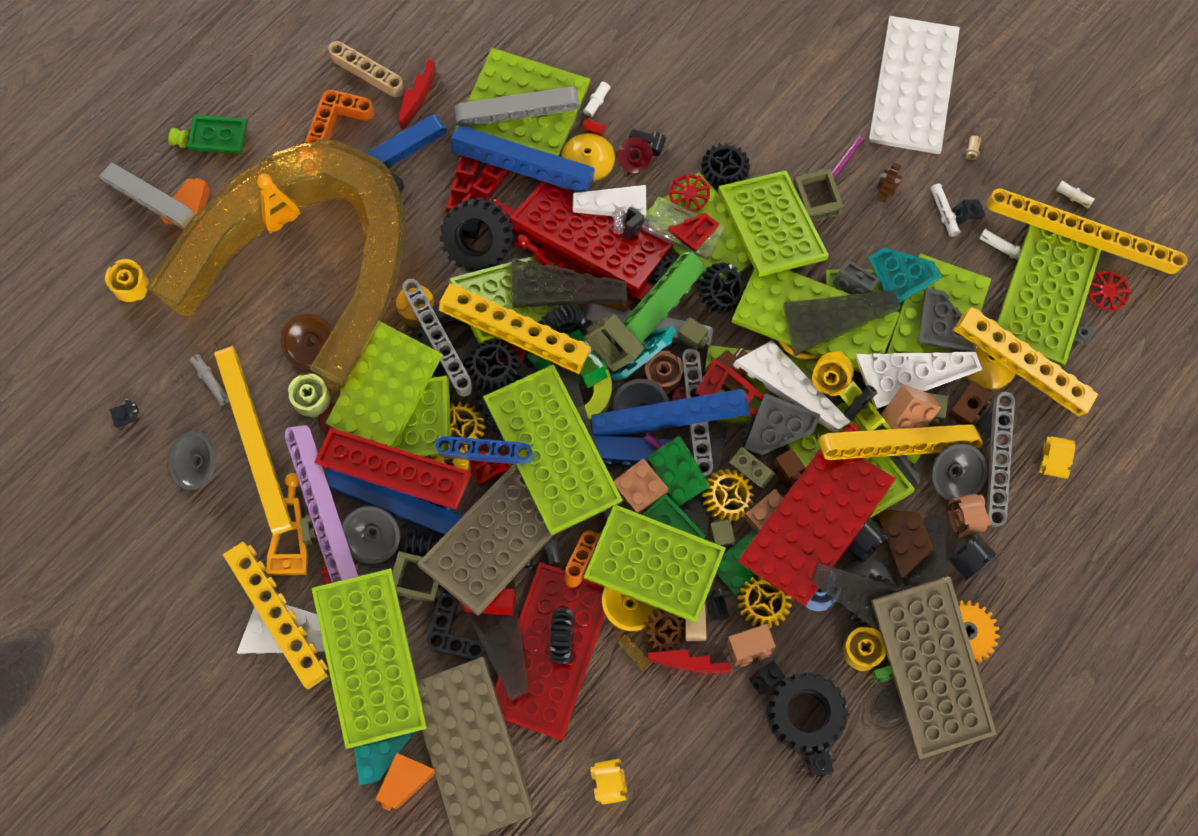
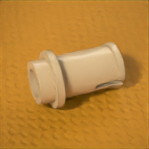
M971 136L969 139L968 149L965 151L966 158L969 160H975L980 155L979 146L981 138L979 136Z

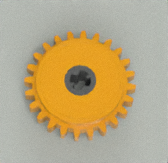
M963 600L958 602L965 628L968 630L967 633L970 632L968 638L974 659L981 663L982 657L984 659L989 658L988 653L992 654L995 651L992 647L998 646V643L994 640L1000 638V635L995 634L999 627H994L993 625L997 620L990 619L992 613L986 614L985 606L980 609L978 608L979 603L972 606L969 600L964 605Z

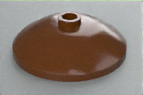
M301 314L293 317L284 326L281 333V348L287 360L294 366L303 370H316L329 363L335 354L337 345L336 335L331 325L324 318L315 314ZM311 337L315 339V343L310 341Z

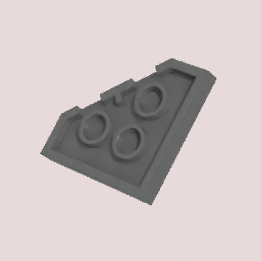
M926 288L923 295L917 343L959 352H976L977 346L953 330L963 314L957 307L953 306L946 292Z
M765 393L744 448L764 455L799 438L812 434L821 414Z

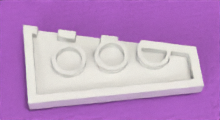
M646 185L573 194V212L626 217L628 208L633 207L645 216L644 219L646 218Z

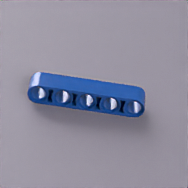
M431 115L368 151L363 156V161L372 174H378L446 134L447 128L438 115Z
M441 436L435 442V448L443 458L526 465L531 463L534 457L531 446L523 442ZM443 444H450L448 450L442 451L440 449ZM469 445L470 448L467 452H460L462 446ZM483 447L490 448L486 454H480V449ZM503 448L509 449V453L505 456L499 455ZM522 450L529 451V455L524 458L520 457L519 453Z

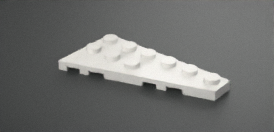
M773 341L739 358L732 365L737 369L741 367L747 371L748 376L752 379L756 377L762 381L764 387L785 401H792L800 407L821 414L818 423L833 433L839 432L850 423L844 414L823 393L815 388L813 382Z
M976 352L854 355L866 387L871 385L878 392L871 399L875 409L888 405L903 384L926 391L982 370Z
M263 598V602H266V601L270 600V599ZM285 605L288 611L292 609L296 615L297 620L295 622L297 626H302L308 635L305 637L307 642H312L318 652H325L317 614ZM254 606L237 653H283ZM281 609L274 611L273 618H278L281 615ZM286 626L283 630V634H289L292 630V627ZM297 642L293 650L299 651L302 647V642Z

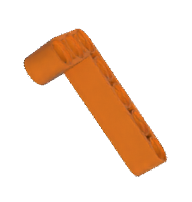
M327 90L323 93L299 156V162L306 174H314L319 169L338 115L363 121H369L374 117L375 112L370 99L335 90Z
M585 531L581 535L565 570L564 582L569 587H577L582 582L601 534L594 531ZM571 573H575V574H577L578 576H572V575H570V574H571Z

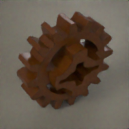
M893 162L889 170H884L876 188L880 191L877 200L885 203L889 195L894 196L902 178L899 175L901 165Z
M662 609L660 611L653 610L654 616L648 615L649 622H644V625L647 626V629L643 630V633L647 634L644 640L650 642L648 646L654 648L655 651L675 650L674 645L681 644L679 638H684V635L681 634V631L685 630V627H681L684 620L678 619L679 616Z

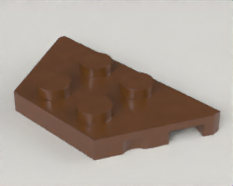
M885 509L877 515L883 530L889 536L887 541L902 580H905L908 574L934 551V548L919 512Z

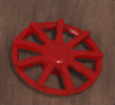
M686 173L673 180L669 188L670 201L681 211H698L709 201V184L701 176ZM689 178L696 179L693 185H690ZM685 179L686 186L681 184L679 181ZM699 181L704 185L702 187L695 188ZM676 184L680 188H682V190H673V187ZM706 190L707 196L699 194L698 192ZM672 194H682V196L674 201ZM696 197L704 199L705 202L700 206ZM683 199L686 201L685 208L677 205ZM693 201L697 208L688 209L689 202Z
M1114 271L1098 272L1093 276L1088 296L1097 307L1113 311L1122 308L1127 303L1131 289L1125 277L1114 273ZM1103 275H1109L1108 283L1102 277ZM1113 277L1119 279L1115 284H1112ZM1096 278H1099L1103 285L1094 283L1093 281ZM1123 283L1125 289H1117L1116 287ZM1091 286L1099 288L1100 291L1091 293ZM1117 293H1126L1125 299L1120 297ZM1101 295L1103 297L1099 304L1093 299L1094 296ZM1113 297L1121 302L1119 306L1115 307ZM1105 299L1110 300L1111 308L1102 306Z

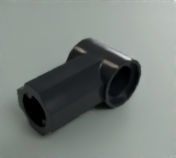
M632 129L629 138L641 137L645 139L652 148L653 156H660L666 141V137L658 132L649 134Z

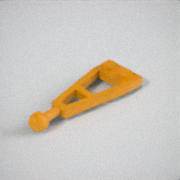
M268 174L258 176L257 185L263 189L260 191L262 221L271 234L272 232L279 231L287 222L294 221L301 213L295 202L272 183V178ZM284 201L287 204L276 213L270 215V210Z
M289 473L285 477V484L288 486V498H284L287 509L288 506H294L296 522H292V530H297L300 554H276L281 534L273 535L267 554L266 574L268 576L307 575L308 551L307 545L302 541L300 519L303 518L300 499L295 498L296 487L300 483L296 473Z

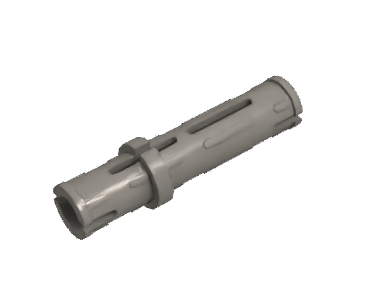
M199 354L195 355L197 359L194 356L191 357L189 362L198 372V377L204 380L219 404L224 405V400L228 403V395L212 374L210 366L205 364Z

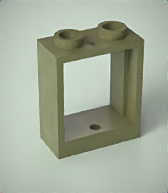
M819 169L814 173H802L795 177L793 185L812 222L842 214L844 206L831 169ZM826 180L834 202L810 208L803 185Z
M615 314L608 318L604 316L597 324L593 323L587 328L588 333L583 338L613 372L635 360L644 349L643 345ZM605 328L623 348L624 352L620 353L601 330Z
M743 447L739 449L730 461L733 466L763 489L777 475Z
M398 552L393 569L397 595L436 604L442 587L435 580L431 594L401 588L407 562L418 563L423 557Z

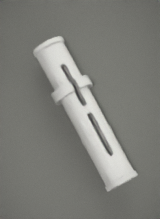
M933 185L930 190L942 216L941 221L945 223L949 236L954 237L961 232L955 220L956 215L949 206L942 185Z
M987 229L983 230L979 237L980 240L1009 255V258L1018 260L1021 252L1020 246L1007 242Z

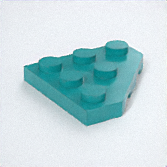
M882 248L868 257L877 277L880 279V283L891 306L898 305L942 278L935 262L887 248Z
M672 326L655 330L654 333L648 335L644 340V349L638 357L612 372L610 376L615 381L628 378L635 370L648 362L664 347L668 346L673 341V336L677 331Z
M415 732L354 747L359 785L381 782L390 768L396 753L400 754L402 752V749Z

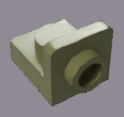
M309 514L305 518L300 519L302 541L307 546L314 545L313 538H316V532Z

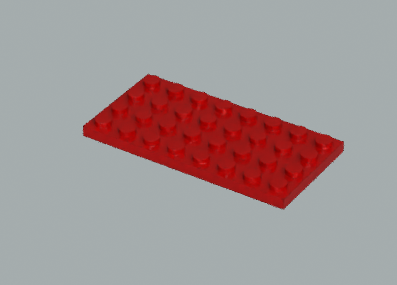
M544 181L540 183L510 217L509 223H513L518 228L636 293L654 272L660 261L668 254L673 245V242L644 226H642L641 231L636 236L633 235L627 240L622 236L625 224L627 223L625 217L573 212V194L577 192Z
M820 448L738 559V563L806 607L895 483L896 478L864 458L827 460L824 458Z
M539 562L495 690L506 722L563 741L605 618L602 608V593L605 587L584 578L579 586L569 587L564 582L565 570ZM571 573V574H570V575H572V576H578V575L575 574V573ZM560 608L572 610L574 618L571 661L563 664L554 663L550 659L552 613L555 609Z

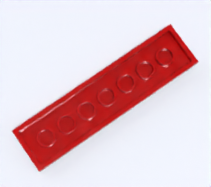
M330 428L315 460V463L322 467L455 510L471 476V472L334 428Z

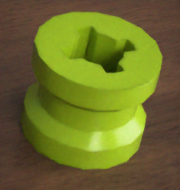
M173 127L168 136L169 144L173 146L179 145L181 148L187 147L189 132L186 130L179 131L178 128Z

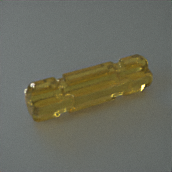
M628 635L622 636L618 640L620 646L626 648V653L634 662H638L637 665L641 670H645L651 664L648 658L643 657L644 654L634 642H630L631 639Z

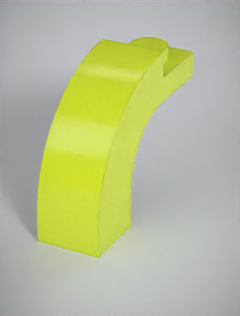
M608 369L605 370L608 377L592 386L594 393L591 400L586 405L576 408L585 427L592 424L591 415L605 413L610 405L612 381Z
M851 380L847 390L840 394V396L850 406L853 403V399L859 396L862 391ZM870 401L867 408L857 415L868 431L892 429Z

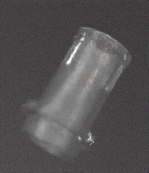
M616 209L612 214L614 219L613 231L621 234L625 228L627 214L622 209Z

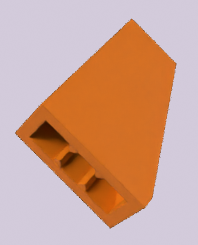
M200 178L187 179L172 197L189 207L197 215L188 227L200 228L210 192L206 181ZM161 217L164 223L173 224L168 220L164 219L163 217Z
M396 753L375 799L380 802L379 807L388 811L391 808L398 809L435 775V770Z

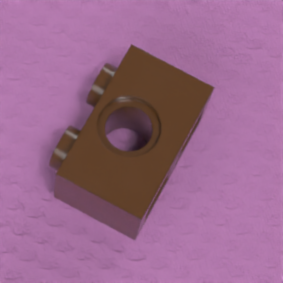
M972 381L948 416L961 425H970L971 423L975 425L981 417L978 414L980 410H986L991 403L989 397L992 393ZM968 403H973L976 408H970Z
M790 449L775 459L772 470L786 488L789 485L791 487L794 485L806 467L795 451Z

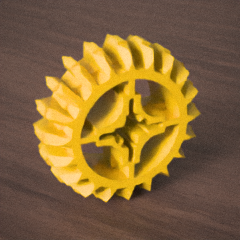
M460 401L456 407L454 403H451L450 419L453 417V422L450 424L451 436L456 435L466 438V433L474 427L472 434L467 438L479 439V437H484V432L482 431L486 427L483 425L484 420L480 412H476V407L470 408L469 403H466L463 407ZM459 415L468 416V417H470L472 420H469V419H461V418L459 417ZM457 421H459V424L461 425L462 434H460V431L458 430ZM464 445L461 448H464L465 452H467L469 445Z
M725 469L724 472L723 470H718L717 474L713 473L710 475L711 478L707 479L711 487L706 489V492L701 496L707 499L703 502L704 505H709L706 511L713 510L712 517L718 515L720 520L725 518V520L730 519L731 521L733 519L736 521L739 517H744L745 512L750 510L748 505H752L753 501L749 498L753 497L754 494L750 493L749 490L753 486H747L749 479L743 480L744 474L741 473L737 476V470L730 472V469ZM725 480L732 484L727 487L719 484V482ZM730 504L735 505L737 508L735 510H728L723 507Z
M759 576L758 581L752 577L750 579L751 584L745 582L746 589L741 588L740 593L743 595L738 596V600L742 601V603L738 604V608H745L740 614L742 616L748 614L745 621L748 622L750 619H753L752 626H755L757 622L760 623L759 626L766 623L769 629L772 627L771 622L775 626L779 625L778 619L784 622V615H789L790 613L786 608H791L792 606L790 602L786 601L791 600V597L785 595V593ZM760 587H767L774 590L775 592L766 593L763 590V588ZM755 590L757 601L749 605V594ZM762 598H763L764 600H767V599L770 600V601L768 602L767 606H766L765 603H763V604L760 603L761 600H762ZM780 598V610L775 614L772 603ZM763 610L769 616H760L754 611Z

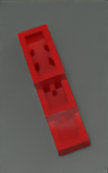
M427 60L424 75L416 74L413 90H405L398 118L401 129L406 128L426 99L436 72L433 60Z
M462 155L456 169L455 180L451 187V195L446 205V213H449L453 207L461 203L471 192V186L475 183L481 161Z
M488 164L482 170L481 177L471 186V192L461 202L471 198H484L485 201H488L510 170Z
M688 649L648 653L649 661L669 668L706 674L731 672L730 662L710 664L709 656L689 657Z

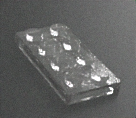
M658 196L642 225V230L691 252L690 248L667 230L670 225L676 226L683 223L686 219L695 218L698 214ZM719 225L716 231L694 254L708 260L725 227Z

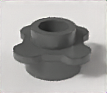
M1079 323L1074 340L1079 343L1089 344L1091 342V334L1094 332L1093 328L1085 327Z

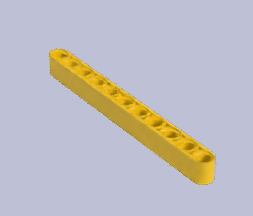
M1004 189L994 190L986 202L988 209L993 212L1168 274L1177 273L1187 263V257L1182 252Z
M232 345L214 353L273 535L276 536L292 530L293 525L238 355Z

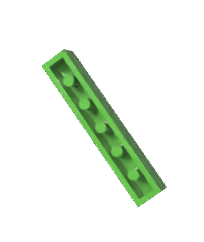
M693 251L683 252L622 323L643 345L647 336L655 332L656 326L667 318L668 312L679 304V299L691 290V285L702 277L701 274L707 267Z

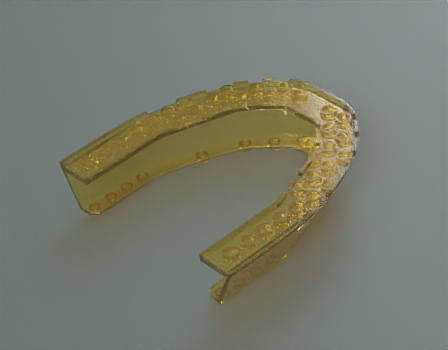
M320 139L319 142L295 144V147L284 151L281 149L269 154L270 157L263 159L251 169H246L226 184L224 189L204 209L201 208L188 223L146 288L175 313L183 317L194 315L229 259L267 229L262 221L260 191L263 189L257 185V178L261 174H268L272 178V183L291 198L298 209L329 200H345L356 209L366 236L359 280L354 296L310 367L311 371L322 376V380L327 388L337 391L346 384L372 340L375 330L379 327L380 322H382L392 299L403 255L405 214L399 189L391 172L384 163L343 142ZM284 201L270 210V215L276 213L287 204Z

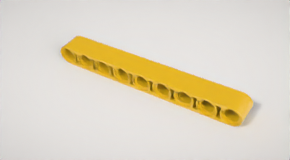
M974 425L838 432L824 434L818 439L824 458L827 460L940 453L946 447L954 444H968L976 449L983 444Z

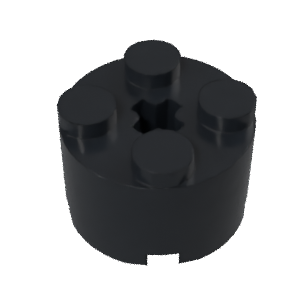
M869 518L849 545L847 551L858 561L864 563L889 536L875 521Z
M976 534L949 558V561L967 581L997 554L981 536L979 537Z

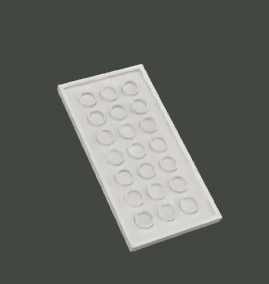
M895 16L889 17L868 142L935 154L941 153L960 27Z

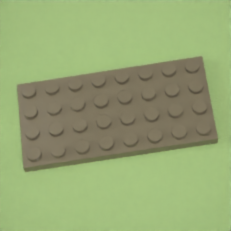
M513 464L417 563L419 568L477 616L483 612L552 537L516 464Z
M947 576L871 600L917 758L930 757L997 735L951 577Z
M480 657L417 681L427 729L422 731L453 836H480L535 816L485 657Z

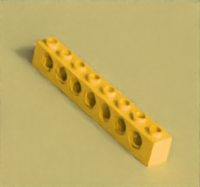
M450 283L440 300L439 311L577 374H580L589 355L591 347L585 342L572 339L565 333H559L547 325L539 324L530 317L517 314L514 310L506 309L494 301L482 298L477 293L465 290L459 285Z
M971 307L966 310L953 329L1078 417L1088 413L1098 396L1090 386L1078 381L1076 376L1062 370L1060 365L1046 359L1044 354L1033 350L1028 343L1017 339L1012 332L1004 330L996 321L987 318L976 308ZM977 325L981 327V331L977 329ZM992 335L996 337L997 342L993 340ZM1008 346L1011 347L1013 353L1009 351Z
M241 542L224 553L223 556L301 683L309 690L329 676L326 672L329 668L323 659L319 660L316 653H318V650L312 642H307L305 638L308 636L302 626H297L295 622L297 620L296 615L292 609L287 610L285 606L287 603L282 593L278 594L274 589L277 585L272 577L268 578L264 573L267 569L261 560L258 562L254 557L257 553L252 545L247 546L244 542ZM251 561L250 567L243 569V564ZM261 577V582L258 585H253V580ZM271 593L270 600L263 602V596ZM281 609V615L278 618H273L274 611ZM286 626H291V632L287 635H284V628ZM297 642H302L301 649L294 651V645ZM312 659V665L309 668H304L305 660Z

